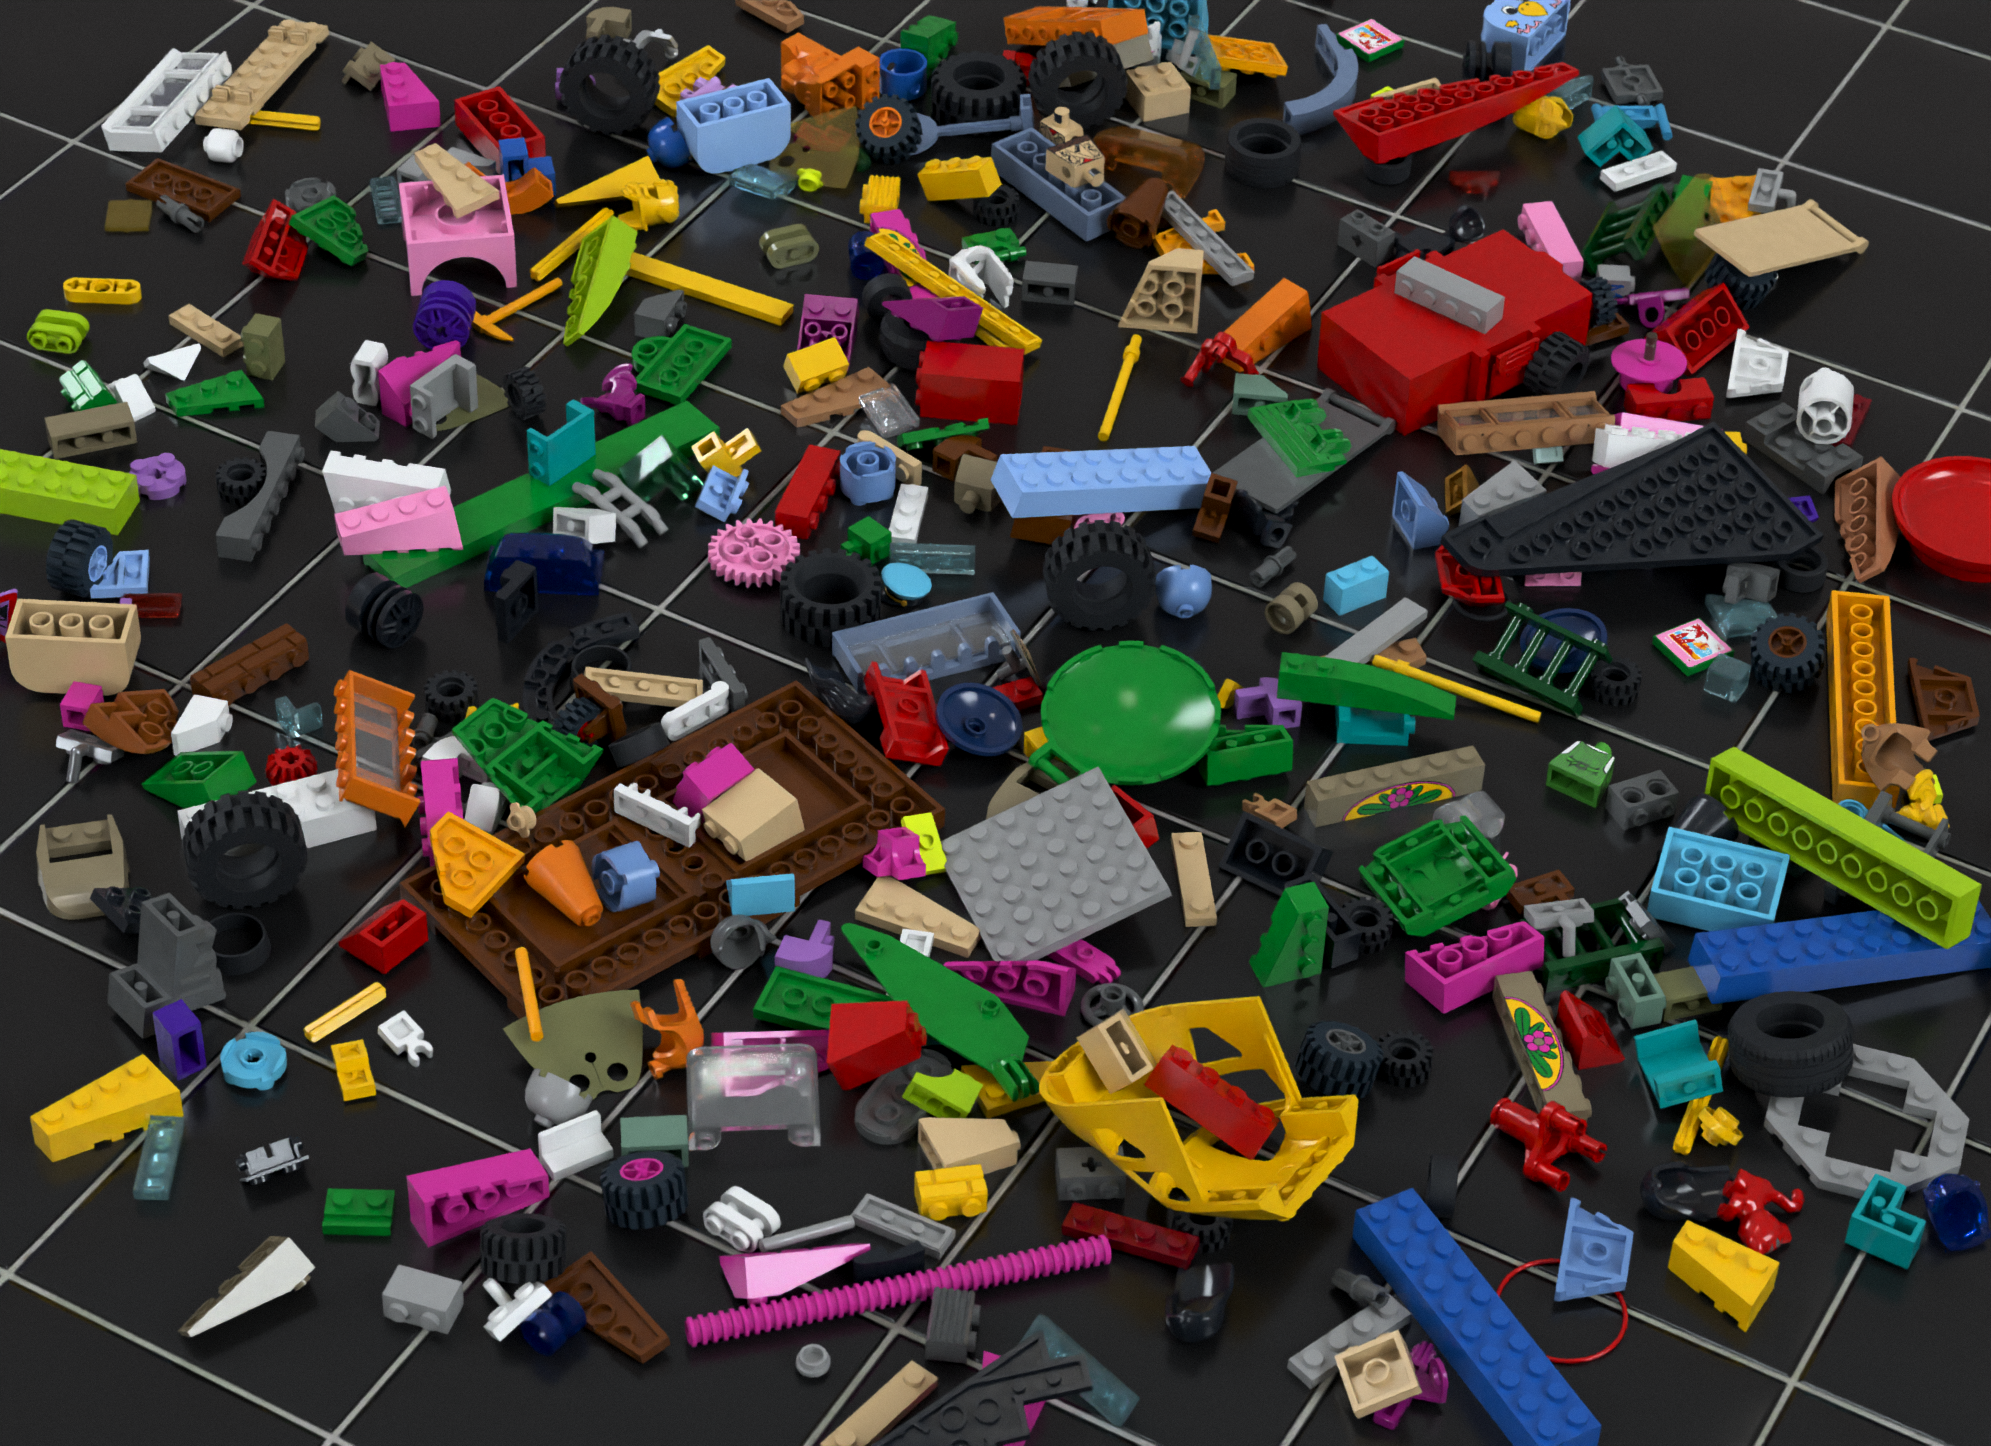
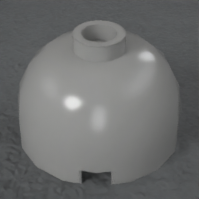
M536 1068L533 1070L525 1088V1102L528 1109L536 1115L534 1118L536 1123L550 1129L554 1124L560 1125L585 1114L593 1100L591 1095L587 1094L584 1099L579 1096L581 1089L576 1085L549 1072L544 1078L539 1076L541 1069Z

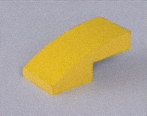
M363 1039L331 1045L334 1065L344 1101L376 1095L375 1082L370 1070L369 1058Z

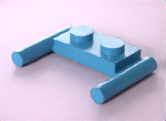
M1600 104L1592 105L1591 110L1594 122L1614 106L1601 107ZM1657 104L1655 107L1618 106L1640 128H1655L1656 123H1659L1663 139L1670 140L1673 134L1663 104Z

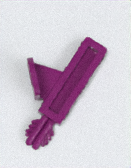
M1688 288L1639 294L1633 293L1614 300H1617V305L1624 304V307L1638 305L1641 323L1648 328H1655L1664 321V302L1690 299V291ZM1650 307H1654L1658 311V319L1655 322H1649L1646 318V311Z
M1423 1341L1421 1345H1414L1412 1352H1410L1422 1393L1375 1411L1373 1416L1374 1423L1394 1430L1398 1426V1422H1400L1406 1408L1410 1405L1412 1398L1436 1403L1446 1402L1448 1377L1441 1359L1434 1358L1436 1356L1434 1344L1428 1345L1427 1341Z

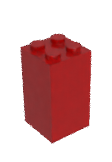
M927 341L925 351H920L919 367L921 368L917 367L916 384H918L919 389L916 390L915 405L920 406V417L975 422L978 419L988 418L989 423L1018 424L1023 392L1024 349Z

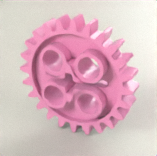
M749 518L746 524H742L737 520L735 527L726 524V531L718 529L717 536H711V543H708V562L711 563V570H716V576L724 575L725 582L734 579L736 586L741 582H745L746 588H749L752 583H756L757 587L761 588L762 582L772 586L773 579L780 582L781 573L786 571V565L789 562L795 564V557L800 555V543H797V536H791L790 529L783 531L782 524L774 527L772 520L767 524H763L760 518L757 523H752Z

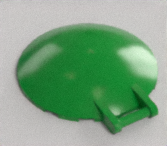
M1119 641V645L1105 648L1098 645L1087 649L1063 664L1049 681L1047 691L1041 703V723L1048 742L1032 753L1028 764L1035 770L1040 769L1059 785L1071 779L1049 762L1056 756L1078 773L1077 776L1099 767L1107 782L1117 785L1151 784L1177 776L1195 765L1208 752L1218 734L1221 720V705L1215 691V685L1204 669L1194 660L1164 645L1158 648L1144 645V641Z

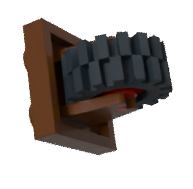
M1596 277L1579 283L1593 293L1586 346L1629 333L1630 325L1617 313L1618 309L1615 307L1617 300H1614L1613 297L1616 294L1614 291L1611 292V284H1607L1608 280L1603 279V277Z
M582 673L574 678L573 685L576 698L573 699V704L568 702L565 705V711H559L558 714L561 716L560 718H555L553 723L557 726H554L552 729L566 736L571 733L580 737V742L590 747L594 744L598 745L597 740L599 738H605L612 743L627 735V725L622 712L623 704L620 699L615 695L608 694L597 681H591Z

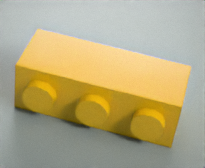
M974 156L969 159L956 157L947 161L933 159L928 161L925 167L917 174L927 201L989 197L1002 185L992 157L981 158L980 156Z

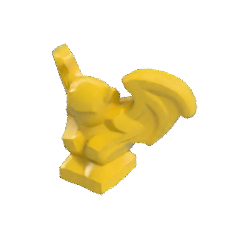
M1924 769L1915 776L1916 780L1908 789L1907 793L1912 802L1902 807L1896 813L1936 830L1942 818H1948L1942 805H1933L1937 797L1931 780L1933 772L1930 769Z

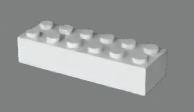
M338 769L255 790L265 792L267 797L274 795L294 809V812L301 821L307 848L377 830L374 810L346 801V799H343L342 802L339 801V787H336ZM251 791V792H248V793H249V794H255V791ZM205 804L177 811L181 839L185 835L186 825L189 821H192L191 817L199 809L204 810ZM258 843L243 844L232 848L224 855L234 857L247 856L258 852L266 845Z

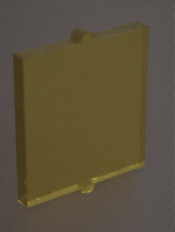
M129 199L109 201L105 231H124L126 233L130 231H149L153 206L152 200Z

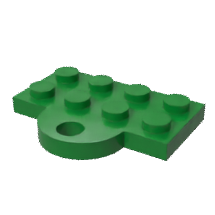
M684 324L672 338L654 336L639 341L632 349V365L640 373L635 378L637 388L634 391L676 405L683 403L732 348V339Z

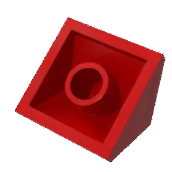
M1567 990L1562 992L1555 1025L1561 1030L1563 1041L1577 1069L1582 1070L1621 1063L1625 1057L1603 1014Z

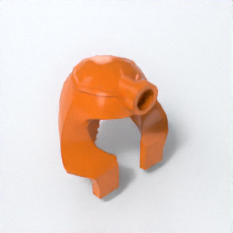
M682 979L673 981L679 1006L678 1013L655 1014L654 1010L650 1007L642 1009L640 1002L636 1000L630 1003L636 1020L661 1033V1043L652 1054L654 1060L648 1062L650 1072L656 1080L662 1078L663 1073L671 1069H681L689 1066L702 1052L704 1044L703 1029Z

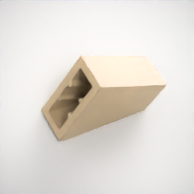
M930 1117L919 1119L918 1142L934 1169L981 1164L983 1174L985 1175L1017 1164V1152L1021 1148L1020 1139L1016 1131L1010 1130L1004 1119Z

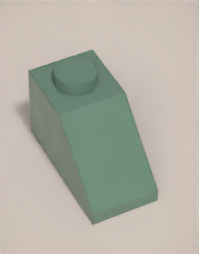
M1236 373L1232 414L1247 416L1248 408L1288 401V394L1263 375Z

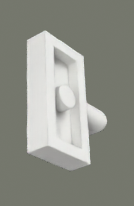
M489 1278L483 1283V1286L498 1303L499 1307L489 1315V1322L483 1327L491 1337L501 1341L552 1294L544 1284L537 1281L532 1284L528 1282L515 1292L514 1296L516 1298L512 1300L497 1280Z

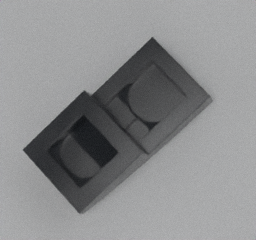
M918 1240L892 1253H888L880 1245L853 1258V1282L863 1285L864 1282L869 1281L870 1284H873L876 1279H880L883 1282L886 1277H890L893 1280L896 1275H900L903 1278L906 1273H911L913 1276L916 1271L923 1272L925 1267V1248Z

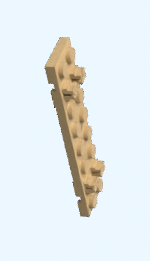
M292 19L283 20L278 26H272L268 30L269 36L222 86L216 85L212 89L213 96L194 115L195 123L197 125L242 130L250 121V115L258 113L265 102L298 66L316 49V43L321 44L329 35L328 26L319 25L315 22H296Z

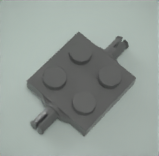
M1618 56L1614 60L1617 65L1616 67L1602 68L1601 79L1615 104L1637 102L1639 106H1650L1649 102L1662 100L1664 91L1648 64L1629 65L1623 56L1621 58Z

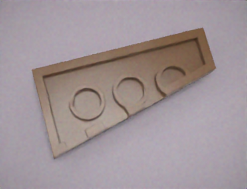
M867 367L781 405V414L798 428L830 420V415L834 414L851 415L854 414V409L862 407L872 410L879 408L880 403L890 401L891 404L901 403V393L870 367Z

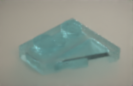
M1706 595L1705 605L1726 639L1753 634V632H1757V626L1760 623L1766 624L1765 619L1769 617L1777 618L1776 612L1768 602L1742 599L1734 605L1724 602L1725 596Z

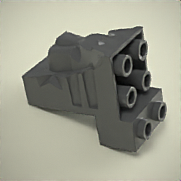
M170 893L142 902L137 964L109 973L108 1004L142 1039L156 1034L152 1012L182 999L189 1009L193 1011L226 999L221 972L219 968H216V953L212 948L217 929L198 915H192Z

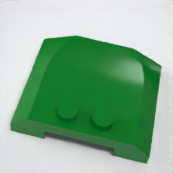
M1466 815L1459 816L1460 822L1444 824L1442 819L1431 821L1379 847L1372 854L1374 860L1366 868L1361 865L1358 869L1361 879L1379 901L1385 903V908L1389 907L1391 909L1393 918L1407 935L1424 937L1504 897L1517 880L1513 868Z

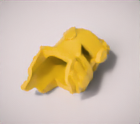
M1543 96L1513 112L1512 119L1519 129L1533 133L1543 139H1550L1559 132L1571 127L1574 115L1561 98Z
M668 179L653 181L651 186L632 181L627 183L625 188L621 189L624 197L632 200L633 210L618 215V219L634 230L643 229L648 231L647 225L672 223L677 220L679 216V196L677 194L678 187L673 181Z

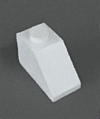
M554 507L553 536L585 544L615 541L616 513L600 509Z
M193 695L171 732L175 756L180 752H194L221 741L225 732L231 729L233 716L229 714L228 701Z

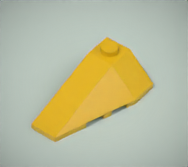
M646 156L556 199L554 205L556 208L626 200L628 198L624 197L621 189L625 188L627 183L635 181L651 186L653 181L660 180L649 156Z

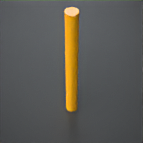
M519 947L515 950V957L530 1037L533 1041H540L544 1035L528 951L524 947Z

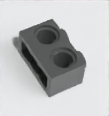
M1657 770L1609 785L1605 808L1620 827L1626 830L1674 815L1679 791L1661 770Z

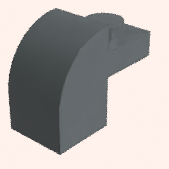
M1733 563L1728 565L1723 584V592L1726 593L1724 602L1735 605L1744 598L1764 603L1769 602L1776 596L1780 569L1753 563Z

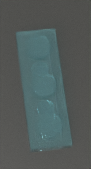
M890 543L889 564L906 563L918 567L925 573L974 575L975 546Z
M150 1116L133 1188L134 1199L168 1200L185 1128L184 1117Z

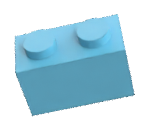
M1372 555L1326 573L1323 600L1341 616L1386 598L1389 571Z

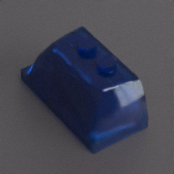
M510 533L501 537L496 546L490 545L484 578V591L497 592L499 589H502L500 584L501 574L516 560L537 567L538 593L599 596L604 565V550H595L592 543L584 538L551 533Z

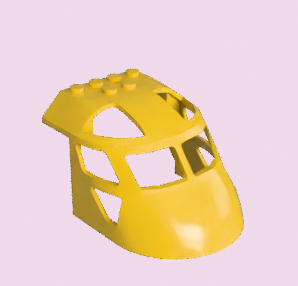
M1260 996L1164 1005L1129 1015V1018L1157 1064L1172 1044L1177 1048L1187 1050L1191 1053L1193 1059L1197 1061L1190 1029L1205 1027L1237 1048L1242 1056L1200 1064L1214 1069L1220 1076L1255 1069H1262L1269 1075L1285 1095L1284 1099L1258 1104L1271 1109L1275 1117H1280L1285 1129V1138L1273 1159L1269 1161L1250 1160L1212 1147L1220 1138L1203 1126L1182 1142L1163 1097H1160L1144 1085L1153 1070L1133 1083L1110 1094L1079 1041L1065 1050L1051 1063L1044 1072L1039 1084V1091L1043 1099L1072 1133L1099 1150L1167 1208L1176 1211L1233 1219L1289 1220L1296 1215V1211L1301 1205L1312 1197V1193L1316 1188L1327 1180L1331 1171L1344 1160L1346 1154L1354 1147L1358 1111L1356 1094L1301 1097ZM1125 1139L1142 1151L1146 1158H1130L1117 1155L1119 1145ZM1133 1171L1155 1173L1152 1175L1149 1184H1147ZM1172 1188L1182 1189L1190 1201L1170 1199L1169 1194Z

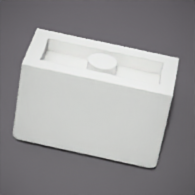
M597 1110L538 1134L539 1160L554 1182L614 1158L613 1148L601 1132V1116Z

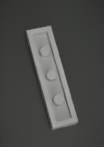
M1389 1293L1385 1294L1389 1296V1300L1384 1307L1378 1309L1372 1305L1367 1306L1288 1359L1287 1368L1312 1389L1339 1371L1335 1355L1344 1352L1349 1347L1359 1346L1372 1341L1381 1334L1401 1329L1410 1323L1412 1313Z

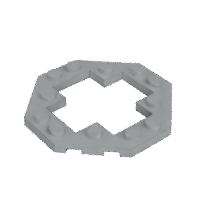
M1853 1044V1065L1848 1073L1849 1076L1907 1089L1903 1112L1935 1120L1927 1157L1895 1149L1890 1172L1825 1156L1830 1133L1798 1125L1804 1097H1770L1764 1127L1771 1135L1776 1134L1784 1143L1783 1149L1798 1166L1803 1165L1810 1173L1809 1179L1819 1189L1861 1199L1876 1173L1907 1186L1906 1191L1913 1193L1930 1186L1932 1181L1942 1176L1949 1178L1957 1175L1959 1172L1969 1118L1914 1058ZM1841 1083L1823 1093L1839 1096Z

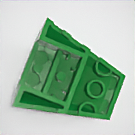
M493 697L452 729V734L511 804L517 802L520 807L529 806L534 813L574 793L581 786L603 753V748L595 744L592 747L580 742V737L571 733L566 736L552 729L553 725L543 720L538 723L529 719L528 713Z

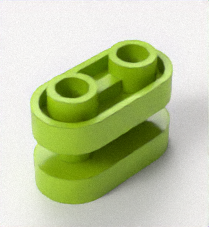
M45 309L39 313L35 323L29 329L27 340L34 348L39 350L72 354L78 350L82 339L85 338L90 329V325L87 319L78 313Z

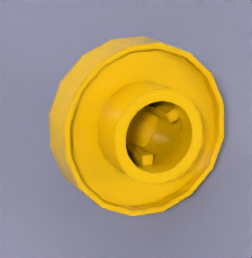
M1705 1106L1698 1114L1699 1119L1702 1121L1700 1126L1704 1130L1701 1135L1716 1147L1719 1143L1725 1146L1728 1143L1737 1145L1742 1139L1743 1134L1737 1128L1740 1122L1722 1107H1718L1715 1111Z

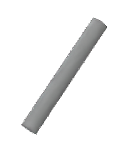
M848 1215L759 1239L758 1245L763 1253L854 1228L855 1223L853 1217Z

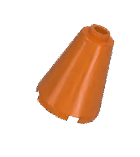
M562 840L561 842L564 845L557 848L553 844L545 847L526 866L529 871L528 875L524 874L527 884L578 926L594 925L601 918L603 906L579 847L571 840Z

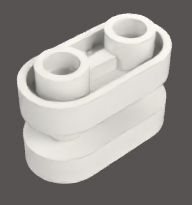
M738 1186L730 1187L721 1196V1202H714L703 1213L704 1225L711 1234L720 1236L731 1243L737 1250L752 1253L759 1247V1239L771 1236L781 1226L779 1215L769 1204Z

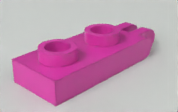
M1082 939L1047 955L1061 965L1076 968V974L1090 983H1095L1096 981L1101 984L1112 983L1113 979H1117L1121 975V971L1115 966V961L1112 957Z

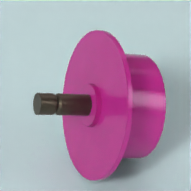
M1649 332L1646 339L1630 340L1618 345L1611 354V363L1615 370L1620 373L1619 383L1623 389L1626 390L1627 384L1654 383L1658 391L1666 394L1672 389L1674 379L1680 377L1685 372L1687 366L1686 357L1676 347L1658 341L1656 333Z

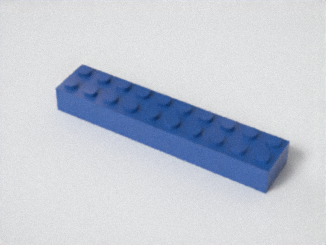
M1978 900L1970 936L1948 950L1879 910L1701 932L1695 934L1687 961L1690 966L1694 967L1708 992L1707 996L1712 1004L1749 1000L1774 992H1810L1991 968V918Z
M1413 1188L1356 1210L1352 1237L1513 1446L1598 1445L1601 1424Z

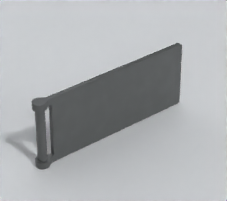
M1326 388L1321 396L1316 399L1319 408L1324 409L1327 415L1325 420L1318 424L1322 430L1339 428L1343 432V438L1351 441V449L1343 454L1347 462L1384 435H1391L1396 428V420L1390 417L1384 418L1338 396L1336 391L1330 388ZM1262 437L1213 473L1237 480L1236 491L1239 489L1248 491V495L1260 503L1263 508L1277 514L1343 465L1335 466L1334 471L1296 478L1269 443Z

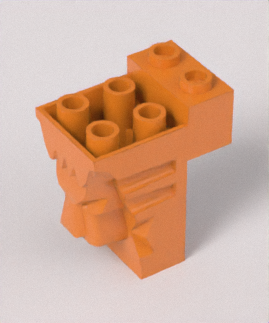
M800 33L781 42V88L786 92L794 94L801 103L805 104V109L816 120V124L822 125L854 106L863 110L865 109L863 105L866 102L872 103V98L876 96L879 99V57L859 46L840 56Z

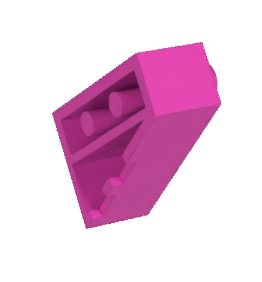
M458 758L421 761L423 796H417V798L420 799L418 806L419 815L425 814V817H419L421 836L427 835V838H422L423 857L429 856L430 867L435 865L430 842V829L448 811L464 820Z

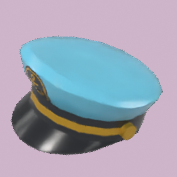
M890 563L884 566L881 572L883 581L881 585V601L889 605H919L924 602L932 587L931 579L918 567L910 564Z

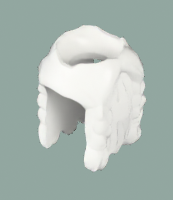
M976 245L968 249H961L960 252L950 258L948 275L982 299L986 291L984 284H987L1004 308L1009 306V296L1013 291L1014 280L1011 273L1008 272L992 249ZM974 261H980V262H979L975 267H973V268L969 265L970 263H972V262H974Z

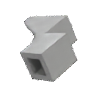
M454 147L447 151L463 164L469 161L485 176L496 175V163L493 160ZM415 155L411 156L397 169L398 191L399 183L431 181V179H427L415 162Z

